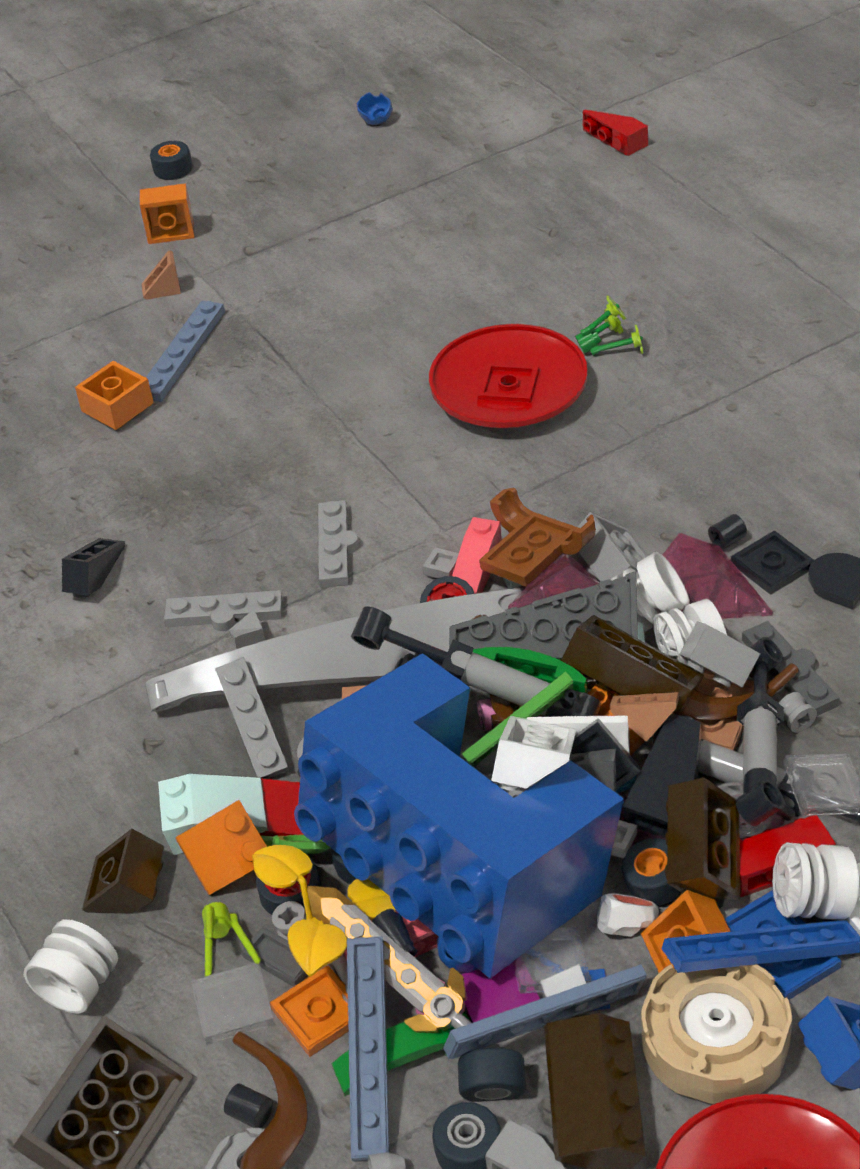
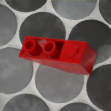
M583 110V131L621 153L629 156L648 146V125L628 116Z

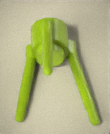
M213 902L206 905L202 910L205 936V980L207 982L212 980L213 938L225 937L230 928L234 929L254 963L259 964L261 959L239 924L237 914H229L228 907L221 902Z

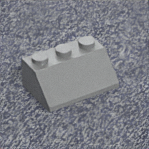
M589 512L578 528L587 523L586 518L593 515L596 528L595 536L576 553L589 565L587 567L588 571L598 578L600 582L608 579L611 581L616 575H623V571L628 568L638 572L637 563L648 555L630 531L625 527Z

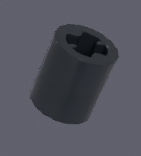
M731 514L708 529L709 539L720 550L725 549L747 535L746 525L737 514Z
M241 1083L232 1087L224 1103L225 1114L253 1128H262L273 1108V1100Z

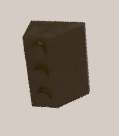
M706 778L668 785V799L666 801L668 831L665 835L667 844V864L665 866L667 884L682 893L689 890L706 897L730 900L740 899V827L736 799Z

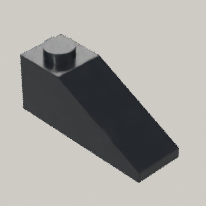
M98 538L62 558V592L73 593V596L76 598H86L100 589L123 551L125 541Z

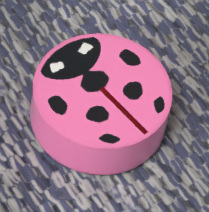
M489 698L477 701V710L482 729L484 731L492 730L491 715L495 714L491 701Z

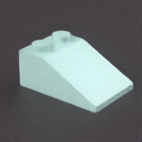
M187 774L158 782L162 833L173 855L183 853L175 837L237 800H240L259 833L268 830L261 778Z

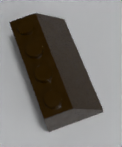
M592 615L576 628L561 659L562 662L572 666L582 675L586 674L595 679L596 684L601 688L609 691L615 690L624 696L678 692L677 708L672 713L680 716L704 677L700 672L595 615Z
M595 1013L547 1023L544 1026L555 1160L587 1169H631L646 1156L630 1022Z

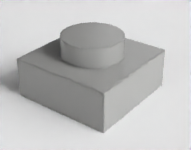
M435 547L423 565L424 575L435 578L452 576L459 553Z

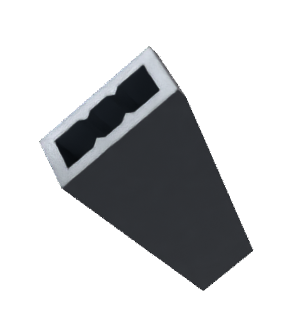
M674 713L666 719L623 805L624 822L637 825V828L665 838L668 831V814L666 811L668 785L697 779L701 749V722L695 721L689 716H680Z

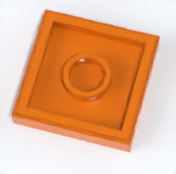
M329 965L270 1002L271 1010L309 1057L349 1032L348 1003L342 997V994H344L348 999L346 985Z

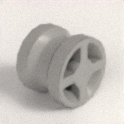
M798 692L786 695L779 702L784 707V721H787V726L792 732L799 733L806 730L817 717L816 709L810 704H805V698Z
M295 901L282 903L277 906L272 914V923L278 935L286 940L292 924L299 920H306L304 907Z

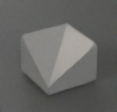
M255 610L229 629L236 649L265 641L263 628Z

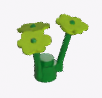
M609 295L606 296L608 304L604 310L605 313L588 327L580 330L581 333L575 336L584 354L591 351L592 355H595L604 350L634 344V348L640 347L641 354L644 353L641 343L643 337L639 335L637 325H635L636 332L631 333L632 338L601 346L597 345L602 342L598 334L607 328L620 334L623 333L621 321L617 316L619 315L625 320V314L620 309L619 304Z

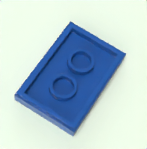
M773 890L725 918L731 932L805 924L799 916L786 917L780 913L775 903ZM827 956L757 965L764 968L775 978L774 985L779 989L784 998L787 997L790 1000L840 969L841 960L837 956Z

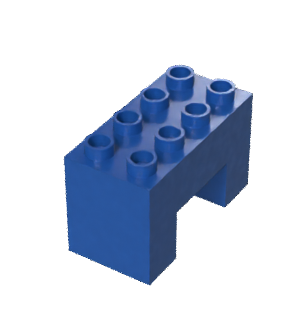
M422 653L305 721L303 752L298 760V768L301 774L299 800L294 810V817L303 835L311 841L317 842L322 840L342 857L347 870L355 878L362 881L369 879L388 894L394 908L402 917L409 921L418 919L438 935L444 949L454 960L461 963L469 961L491 979L602 896L624 798L571 760L513 798L460 758L470 687Z

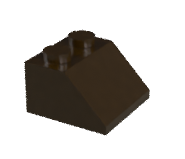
M132 828L95 857L82 910L87 913L134 914L143 906L151 904L157 894V887L155 885L163 867V860L161 859L164 846Z

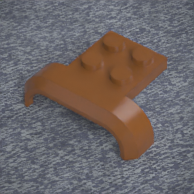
M515 488L503 489L490 500V506L497 521H500L501 526L509 534L479 560L480 568L494 575L527 586L562 553L568 555L576 554L594 538L596 532L593 515L586 518L587 523L578 528L529 510L520 501Z

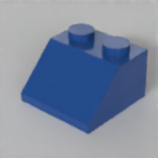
M827 996L797 1024L804 1035L805 1045L815 1054L821 1065L820 1070L823 1077L832 1085L855 1090L860 1088V1005Z

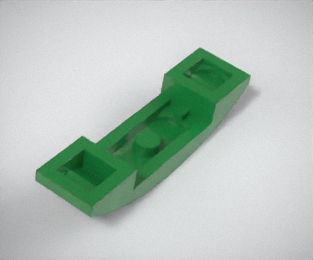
M485 647L473 650L474 653L550 684L564 672H567L573 680L572 690L587 694V679L572 666L549 655L512 647Z
M464 1011L462 1015L470 1021L466 1011ZM403 1022L386 1029L387 1071L443 1049L450 1031L455 1028L451 1026L447 1030L438 1029V1033L414 1032ZM348 1050L331 1063L344 1096L350 1095Z

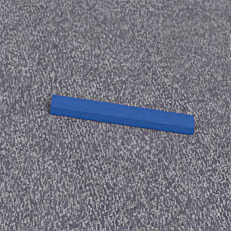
M847 920L665 938L661 949L676 971L683 973L860 953V936Z

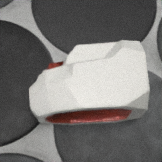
M616 893L605 894L601 897L597 913V925L602 933L631 937L639 930H645L659 916V909L653 902L642 898Z

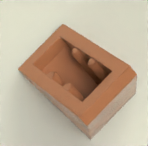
M168 250L143 281V298L148 300L181 294L172 251Z
M674 692L613 696L610 712L615 716H628L629 728L647 742L677 708L679 694Z

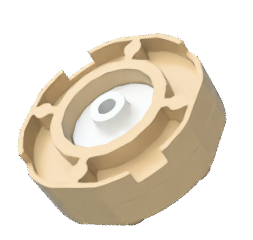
M670 964L653 979L641 1009L642 1046L645 1058L658 1079L677 1094L710 1104L744 1095L761 1094L774 1084L781 1075L790 1047L792 1013L788 998H784L779 989L774 985L775 978L757 964L678 973Z

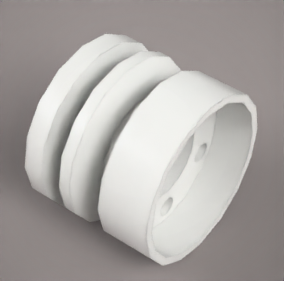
M658 552L652 553L637 563L638 623H643L644 632L653 627L656 614L665 611L669 613V610L675 608L683 610L685 605L689 604V597L682 580L670 562ZM628 568L623 571V575H616L611 580L625 577L626 574L635 572V570Z
M704 599L685 605L683 612L675 608L669 610V613L665 611L656 614L653 622L659 651L686 665L688 659L679 654L697 621L707 624L727 635L721 616L710 600Z
M789 842L781 846L776 856L772 881L777 909L786 917L800 916L810 918L815 915L821 919L844 920L848 918L855 908L859 890L858 865L849 847L821 844L816 848L811 844L803 843L801 845Z
M63 919L56 923L51 935H48L45 939L44 948L35 953L25 967L23 975L30 988L44 1001L63 1011L79 1014L86 1011L98 993L99 984L106 981L109 972L116 966L118 956L114 947L99 932L83 923Z

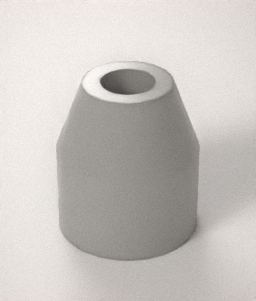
M388 1152L368 1155V1169H406L403 1156Z

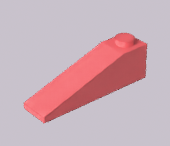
M473 517L464 535L452 576L466 580L473 588L474 594L483 593L491 573L481 570L479 560L502 540L500 521Z

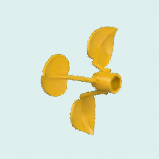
M288 845L267 846L252 854L254 871L257 877L266 885L274 888H287L294 885L296 881L300 884L306 920H299L292 924L288 931L287 940L295 960L304 972L311 977L321 968L341 957L347 948V938L340 928L332 924H324L312 915L307 893V883L303 877L311 872L312 862L302 850ZM356 879L349 885L347 890L349 899L370 920H373L379 913L387 909H393L397 912L390 896L371 880L362 881Z

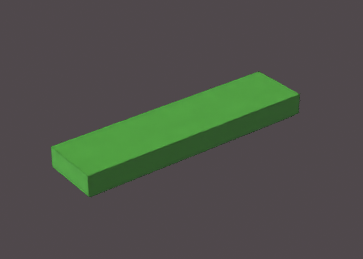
M564 672L510 716L523 719L538 717L561 699L567 690L573 689L572 678L567 672ZM510 716L462 753L464 760L469 765L475 767L498 748L500 737Z

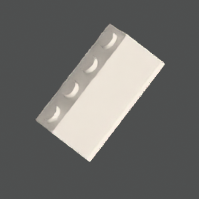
M510 716L499 740L491 781L498 782L500 788L510 791H519L520 787L528 788L569 761L576 730Z

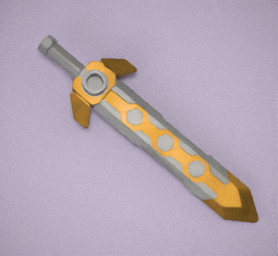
M309 886L307 888L311 912L317 920L322 921L324 924L337 926L343 931L346 938L383 936L385 981L416 1009L424 1013V1015L418 1014L405 1019L404 1022L414 1032L438 1033V1029L447 1030L451 1026L456 1029L471 1024L462 1015L465 1010L464 1001L467 1000L464 977L453 967L450 968L447 988L442 981L409 952L404 951L378 928L364 912L338 889Z

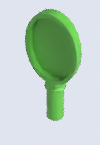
M304 835L261 836L266 846L288 845L296 847L306 854L321 853L330 849L322 840L317 842L311 841Z

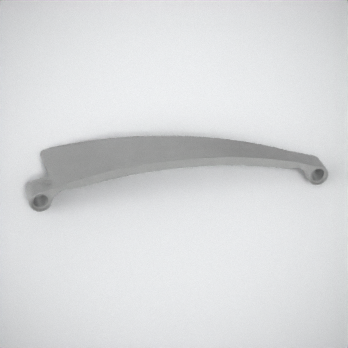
M514 588L445 598L383 611L392 618L389 629L448 652L449 628L451 625L472 620L477 615H487L489 617L505 612L509 608L526 606L522 589ZM357 616L258 642L149 679L145 682L151 712H161L179 706L183 701L192 697L224 694L215 668L242 657L246 661L256 689L260 690L313 684L375 681L393 671L400 658H404L406 654L411 653L415 655V653L387 641L382 643L379 650L359 645L351 639V634L359 618Z

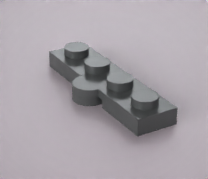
M769 621L742 632V641L747 647H750L762 637L771 639L778 646L782 653L783 661L770 670L774 677L790 663L798 667L799 673L784 688L789 693H800L805 698V704H810L816 709L817 716L839 706L840 697L814 671L815 655L811 651L805 649L795 650Z

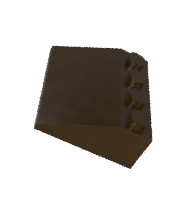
M103 1015L23 1130L13 1148L44 1169H134L193 1075Z

